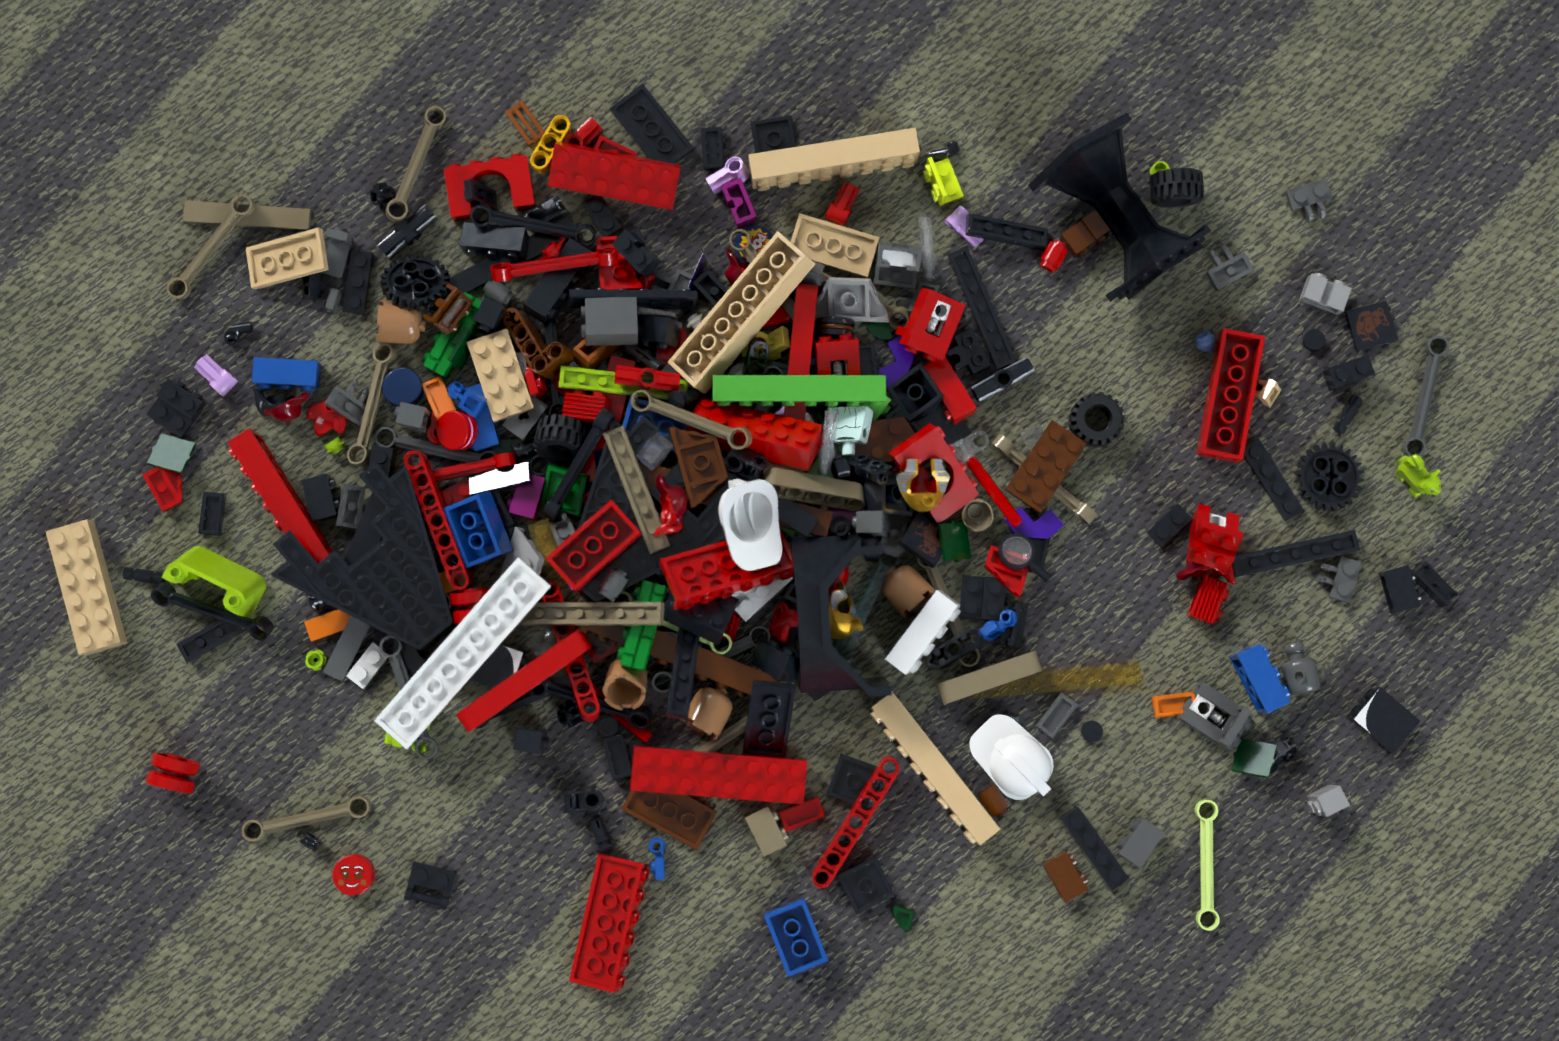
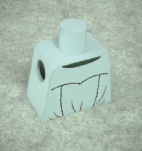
M867 406L828 407L832 442L842 445L843 456H855V445H865L868 441L873 410Z

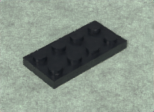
M643 83L610 108L611 113L648 159L676 164L694 150L691 143Z
M752 681L743 754L785 758L796 684Z

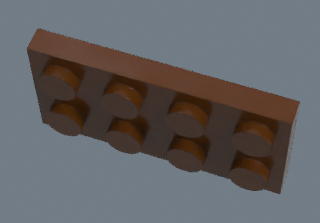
M1051 420L1004 490L1040 514L1087 443Z
M630 791L621 810L696 850L717 813L716 810L688 795Z

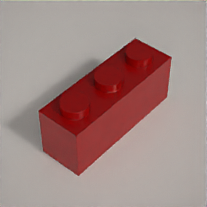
M946 357L944 360L936 359L935 362L931 361L924 365L945 396L941 404L944 407L942 412L947 421L951 420L955 425L976 413V405Z

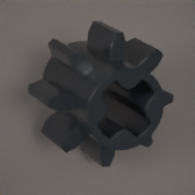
M386 182L377 183V186H373L370 192L372 204L379 206L380 210L386 209L387 204L396 197L395 189L387 186Z
M568 700L558 706L560 710L557 712V717L561 724H568L569 728L582 722L576 702L573 703V701Z

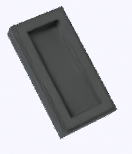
M1060 692L1035 726L1053 739L1078 707V704Z

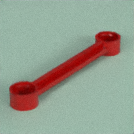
M604 247L596 252L517 264L497 263L492 265L490 269L493 281L504 282L516 276L597 264L599 266H611L617 264L619 260L615 247Z
M502 453L491 458L433 470L436 481L440 482L516 465L515 453ZM421 475L419 479L420 484H427L428 478L426 475Z

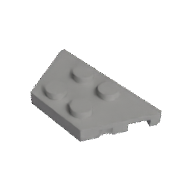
M829 277L816 304L815 320L819 317H842L862 322H890L891 320L871 279Z
M515 527L510 542L513 551L506 554L500 577L518 557L537 574L540 575L545 558L536 550L532 540L527 539L524 535L525 530L521 527Z

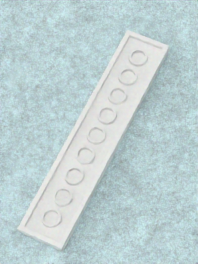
M518 557L374 721L404 748L408 749L549 590L551 585Z

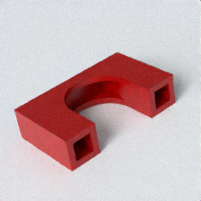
M518 153L511 155V158L493 157L487 162L475 160L469 162L468 165L451 164L448 166L449 168H444L450 214L454 222L469 220L473 207L472 203L465 201L464 181L468 179L478 181L486 175H498L509 182L513 207L516 212L530 210L536 206L527 155Z
M929 423L888 453L902 472L906 468L907 459H917L918 465L929 458H941L944 460L950 479L939 504L932 510L926 511L930 518L939 524L976 498L979 493L975 489L978 485L971 476L968 478L965 473L967 471L966 466L961 460L957 461L954 456L956 454L955 449L943 439L945 434L942 429Z

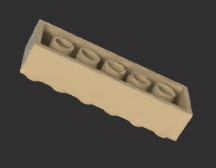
M86 519L46 531L78 654L90 655L127 644L95 521Z

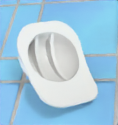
M734 479L728 481L729 489L723 493L719 502V518L732 559L740 568L747 571L777 564L782 556V542L778 519V497L774 487L765 480L746 482L741 479Z
M994 715L972 735L969 744L973 757L1007 797L1015 800H1024L1037 792L1045 796L1051 790L1046 784L1053 772V759L1050 752L1014 719L1006 715Z

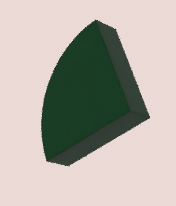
M875 322L866 325V329L874 337L884 341L893 339L887 322Z
M894 905L893 916L903 930L909 932L915 911Z

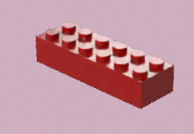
M556 141L548 186L673 210L681 165Z
M1226 328L1218 332L1196 455L1233 463H1239L1243 460L1265 336Z
M705 398L699 400L692 412L732 429L738 427L747 428L752 434V442L747 448L763 455L769 462L809 471L822 445L823 425L811 421L799 420L732 404L730 406H718V402ZM686 424V431L710 434ZM741 430L734 434L736 445H744L746 442V435ZM717 436L720 450L730 452L732 447L729 445L728 440Z

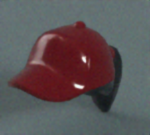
M253 388L256 407L262 416H272L279 422L290 423L301 415V403L310 397L307 392L302 393L298 397L295 395L290 397L277 395L266 397L261 390Z

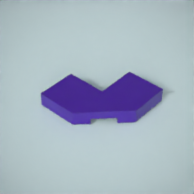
M901 336L887 342L896 362L878 370L879 375H886L887 390L890 385L909 372L915 355L906 351V346L899 343Z
M1021 506L1016 509V512L1022 518L1020 525L1012 527L1007 519L1003 520L1014 533L1038 539H1048L1064 526L1051 509L1033 522Z

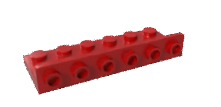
M780 526L782 556L780 561L772 566L752 571L743 570L732 559L727 540L660 559L659 564L675 599L674 609L682 608L685 610L700 602L703 604L709 603L714 598L720 596L726 598L734 592H747L758 585L767 586L775 580L781 579L784 581L791 578L794 573L793 557Z
M598 853L569 978L570 982L612 993L619 992L623 988L625 983L624 969L630 961L628 951L635 939L633 929L640 917V912L638 911L639 903L643 902L645 895L643 890L644 881L646 882L649 878L650 870L647 869L648 863H640Z

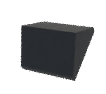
M921 362L888 387V390L910 422L934 413L945 397Z

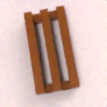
M521 100L518 102L519 104L513 105L510 110H506L505 114L530 147L542 138L545 131ZM520 108L524 110L540 134L537 135L519 111ZM514 112L530 132L533 139L530 140L512 116Z

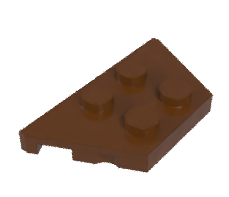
M904 417L872 421L867 443L865 445H855V456H851L850 460L854 459L857 455L865 454L883 463L894 462L888 452L914 435L915 432Z
M670 427V434L692 509L727 480L728 475L717 436Z

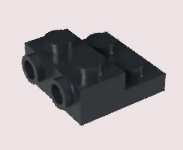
M175 378L174 381L167 379L156 395L158 397L146 415L183 439L206 406V403L202 401L203 396L192 390L190 393L185 390L186 385Z
M962 575L961 606L959 608L961 612L959 618L1000 621L1001 613L1008 609V605L1004 604V598L1009 596V590L995 577Z

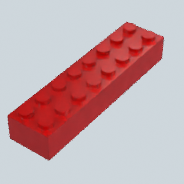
M249 428L228 441L231 447L228 449L231 456L235 460H239L242 465L239 467L241 472L253 482L251 484L253 491L257 496L260 495L263 498L264 502L262 505L268 513H272L275 517L273 522L277 529L285 534L291 531L317 563H320L333 552L332 548L316 523L311 521L308 510L260 434Z
M634 745L630 790L804 804L807 761L804 759Z

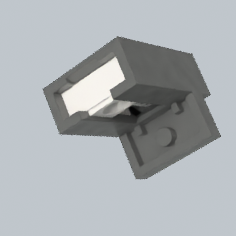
M879 241L874 284L915 289L917 273L920 271L921 246Z
M1198 682L1192 691L1195 694V700L1192 703V698L1189 696L1181 711H1185L1183 714L1177 715L1176 718L1226 751L1235 750L1241 742L1240 736L1253 723L1251 720L1254 716L1251 713L1252 710L1246 706L1236 704L1205 682ZM1201 702H1204L1207 707L1203 714L1198 711V705ZM1214 707L1224 713L1225 717L1222 718L1219 712H1215ZM1207 718H1210V720L1212 719L1213 721H1215L1214 723H1217V725L1218 723H1220L1219 726H1215L1214 724L1209 722Z

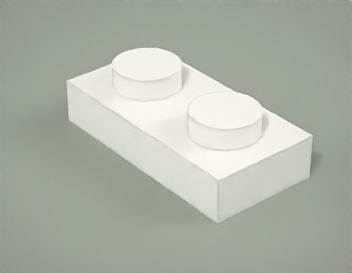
M372 642L346 676L359 687L365 689L387 661L388 657L382 654L377 644Z

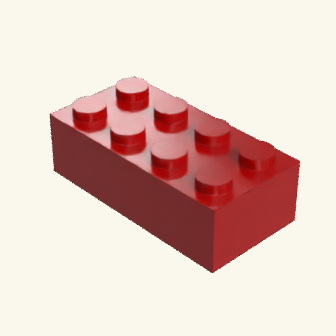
M610 500L550 553L546 559L571 588L578 592L639 538L642 533L618 506Z

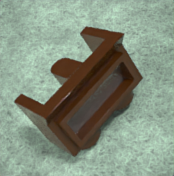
M448 283L446 287L451 290V293L445 300L438 298L435 301V305L439 309L433 317L426 314L423 316L424 319L446 335L457 330L459 320L462 316L469 314L472 309L471 304L473 303L458 288Z

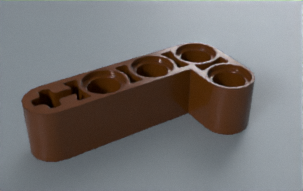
M516 308L506 310L503 322L534 373L550 379L560 372L561 366H568L572 362L574 353L571 348L560 342H552L546 346L527 314Z

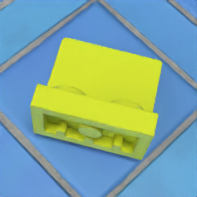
M932 157L927 158L923 175L926 182H930L932 185L931 195L934 202L938 201L939 206L963 198L964 195L949 158L934 163Z

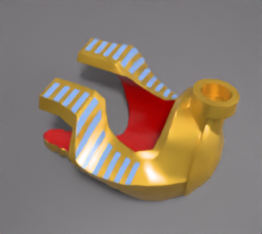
M907 459L904 472L897 474L896 477L899 490L909 507L919 512L932 510L941 501L950 475L945 471L942 459H931V473L935 479L927 481L922 463L918 465L917 459Z
M840 582L839 590H833L828 596L831 638L846 639L855 630H863L861 619L854 617L856 614L854 600L851 595L847 596L846 587L843 582ZM847 599L849 607L844 613H840L838 605L841 601Z

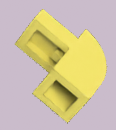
M784 326L768 334L759 331L754 336V338L760 337L766 340L769 346L767 361L781 358V352L790 347L789 330ZM749 343L742 351V356L744 357L747 355ZM761 344L758 347H754L757 352V358H759V350L763 349Z

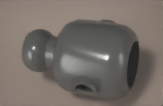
M1302 642L1287 644L1284 647L1289 661L1281 666L1283 673L1281 680L1291 695L1314 692L1321 685L1316 662L1311 657H1304L1305 646Z

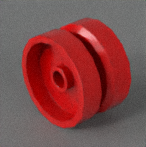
M478 587L450 593L451 605L465 606L463 609L452 612L453 624H460L491 588Z
M153 752L150 763L163 771H148L145 782L167 790L193 793L195 782L193 779L183 775H197L201 764L183 756Z

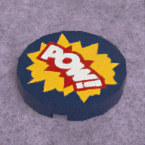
M749 225L743 228V230L749 233L751 245L758 254L773 237L770 231L759 225ZM742 233L737 234L734 246L737 248L745 247L748 242L747 236ZM734 250V252L738 255L740 262H744L747 266H749L750 263L747 261L744 255L741 252Z

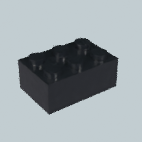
M670 592L664 604L663 620L719 645L739 599L733 596L726 598L720 596L714 598L709 603L703 604L700 602L685 610L682 608L675 610L673 606L675 599L672 592Z

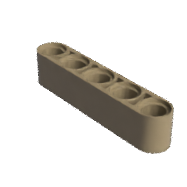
M769 468L764 472V480L774 487L778 498L850 511H859L865 506L864 489L860 483L781 468Z
M1035 650L939 683L937 687L943 704H947L1043 670Z

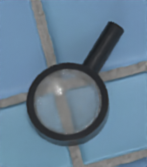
M1014 533L1003 538L998 547V558L1005 567L1011 570H1022L1028 567L1045 582L1051 578L1052 575L1033 561L1035 547L1028 537Z

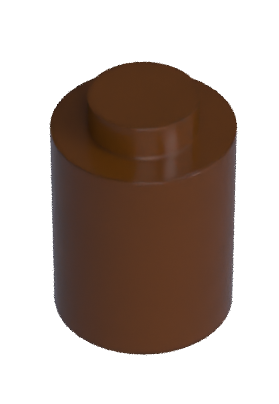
M994 783L977 795L991 817L996 815L999 818L1008 811L1006 807L1009 804Z

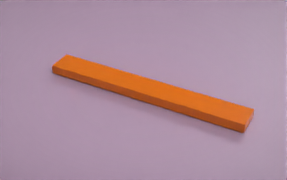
M446 572L439 573L444 592L447 594L456 591L451 586ZM462 574L457 578L459 585L464 586L466 583V578ZM335 610L304 621L311 642L344 631L351 616L340 610Z

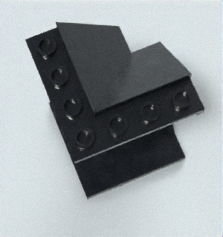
M1128 113L1070 143L1028 185L1033 192L1043 186H1050L1092 205L1110 228L1124 250V282L1121 286L1106 294L1110 302L1116 298L1119 300L1125 297L1128 300L1133 298L1163 272L1204 248L1201 243L1206 240L1204 236L1211 231L1205 224L1194 234L1187 236L1160 226L1133 190L1127 179L1122 129L1132 120Z
M857 535L791 539L799 634L800 692L863 689L870 697L892 695V686L884 676L862 678L833 648L831 643L828 597L829 587L854 557L884 554L883 545L872 537L860 538Z

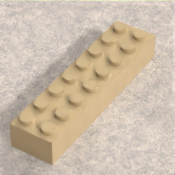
M916 128L748 154L753 189L766 191L770 189V186L778 185L779 188L789 187L790 183L795 182L804 185L811 183V180L814 179L828 181L832 179V176L840 175V178L851 177L852 173L857 172L866 175L876 169L890 171L894 169V166L902 165V168H909L914 166V163H917L920 150Z
M777 231L671 357L668 363L694 388L706 394L713 386V375H722L816 263Z
M893 692L892 695L884 696L870 707L872 710L870 713L871 717L877 724L881 722L886 729L883 732L890 741L895 739L899 744L896 747L904 758H910L912 761L910 764L911 768L917 775L922 774L926 780L923 783L930 792L935 791L939 795L936 800L945 810L949 808L952 812L950 815L951 819L957 826L960 827L962 825L966 831L963 834L970 843L982 845L1000 830Z

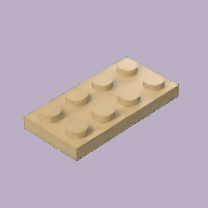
M799 213L791 243L813 261L830 268L868 278L880 237Z
M321 228L307 230L246 248L252 289H260L329 270L324 234Z
M508 329L468 341L467 345L484 396L488 399L486 402L493 422L495 423L533 410L534 406Z

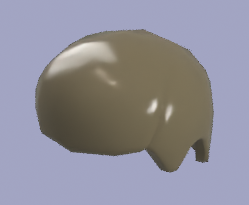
M974 498L962 507L961 517L963 523L974 532L985 531L992 525L994 513L987 501L981 498Z

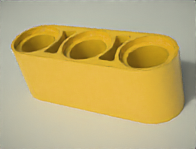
M558 115L553 118L532 153L530 162L535 172L545 174L551 168L554 148L549 149L546 147V144L550 141L565 142V139L571 134L572 127L566 116ZM561 123L567 125L566 129L563 131H559L556 129L557 126ZM539 159L546 160L543 166L535 165Z

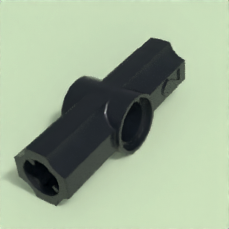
M424 205L409 219L405 218L395 226L394 231L377 246L391 260L406 246L414 244L413 241L415 239L418 240L422 235L421 233L437 220V217Z
M1024 357L972 386L971 390L980 404L1034 374L1035 370L1030 360ZM998 376H1006L1008 378V384H1000L998 382Z

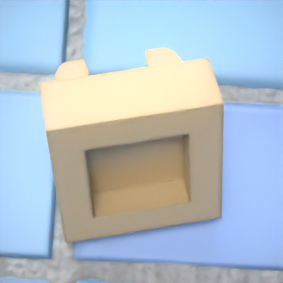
M1268 379V381L1259 380L1258 383L1263 389L1261 391L1255 390V397L1261 400L1265 406L1271 407L1281 389L1277 382L1272 379Z

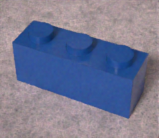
M254 357L252 383L257 385L258 389L271 390V386L279 387V390L292 391V388H300L302 392H313V389H320L321 363L318 361Z
M481 384L470 386L464 389V391L466 392L468 388H472L473 390L481 394L483 397H485ZM486 402L479 416L475 418L478 426V435L470 449L474 448L476 453L501 446L496 424L492 420Z

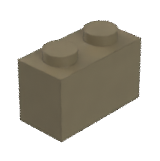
M766 806L745 817L764 857L787 846L786 840L789 837L784 827L779 829L776 822L779 820V817L774 808L770 809L769 806Z

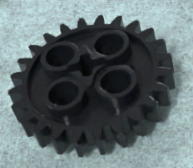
M413 254L412 258L408 259L405 255L403 261L396 258V264L390 262L389 268H384V274H381V289L383 295H386V300H392V305L399 303L400 309L407 306L408 311L412 307L419 311L421 306L428 310L429 304L435 307V301L438 298L447 297V291H450L446 287L448 283L450 284L449 271L445 270L444 264L439 265V260L432 262L431 256L424 259L423 255L416 258L415 254Z
M1325 442L1321 444V449L1318 445L1313 446V451L1310 449L1306 450L1307 456H1300L1303 463L1296 464L1300 470L1294 472L1295 475L1299 476V479L1295 480L1294 483L1301 485L1297 491L1304 492L1301 499L1308 497L1307 504L1310 505L1315 502V509L1323 505V511H1327L1329 506L1332 511L1337 510V505L1343 509L1345 508V503L1348 505L1352 504L1353 502L1350 497H1359L1355 491H1361L1363 488L1358 483L1365 481L1359 478V475L1364 473V471L1357 468L1362 463L1354 462L1357 455L1350 457L1351 449L1343 451L1342 444L1336 449L1335 442L1331 443L1329 448ZM1316 460L1323 462V470L1317 469L1315 465ZM1338 462L1342 463L1345 467L1343 473L1337 470ZM1329 473L1330 476H1333V479L1329 481L1325 474ZM1314 481L1321 483V491L1314 489ZM1336 483L1340 484L1343 488L1341 494L1335 491L1334 486Z

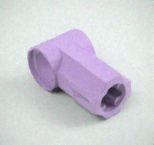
M732 157L727 160L724 168L708 176L706 180L714 194L722 190V185L741 178L744 183L749 178V171L741 158Z
M959 206L944 221L948 227L951 226L953 228L952 231L954 233H959L975 248L984 239L965 235L966 217L969 212L964 207Z
M207 354L196 362L194 368L223 397L238 383L236 378H233L226 369H222Z

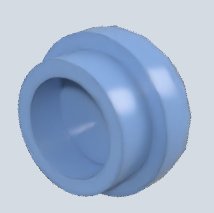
M1210 331L1198 334L1194 338L1196 348L1211 354L1215 346V336L1211 335Z

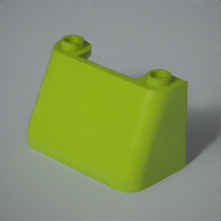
M201 546L192 547L170 563L161 577L172 583H180L182 585H185L189 580H200V578H203L227 590L223 599V604L227 610L248 618L252 617L267 586L263 576Z

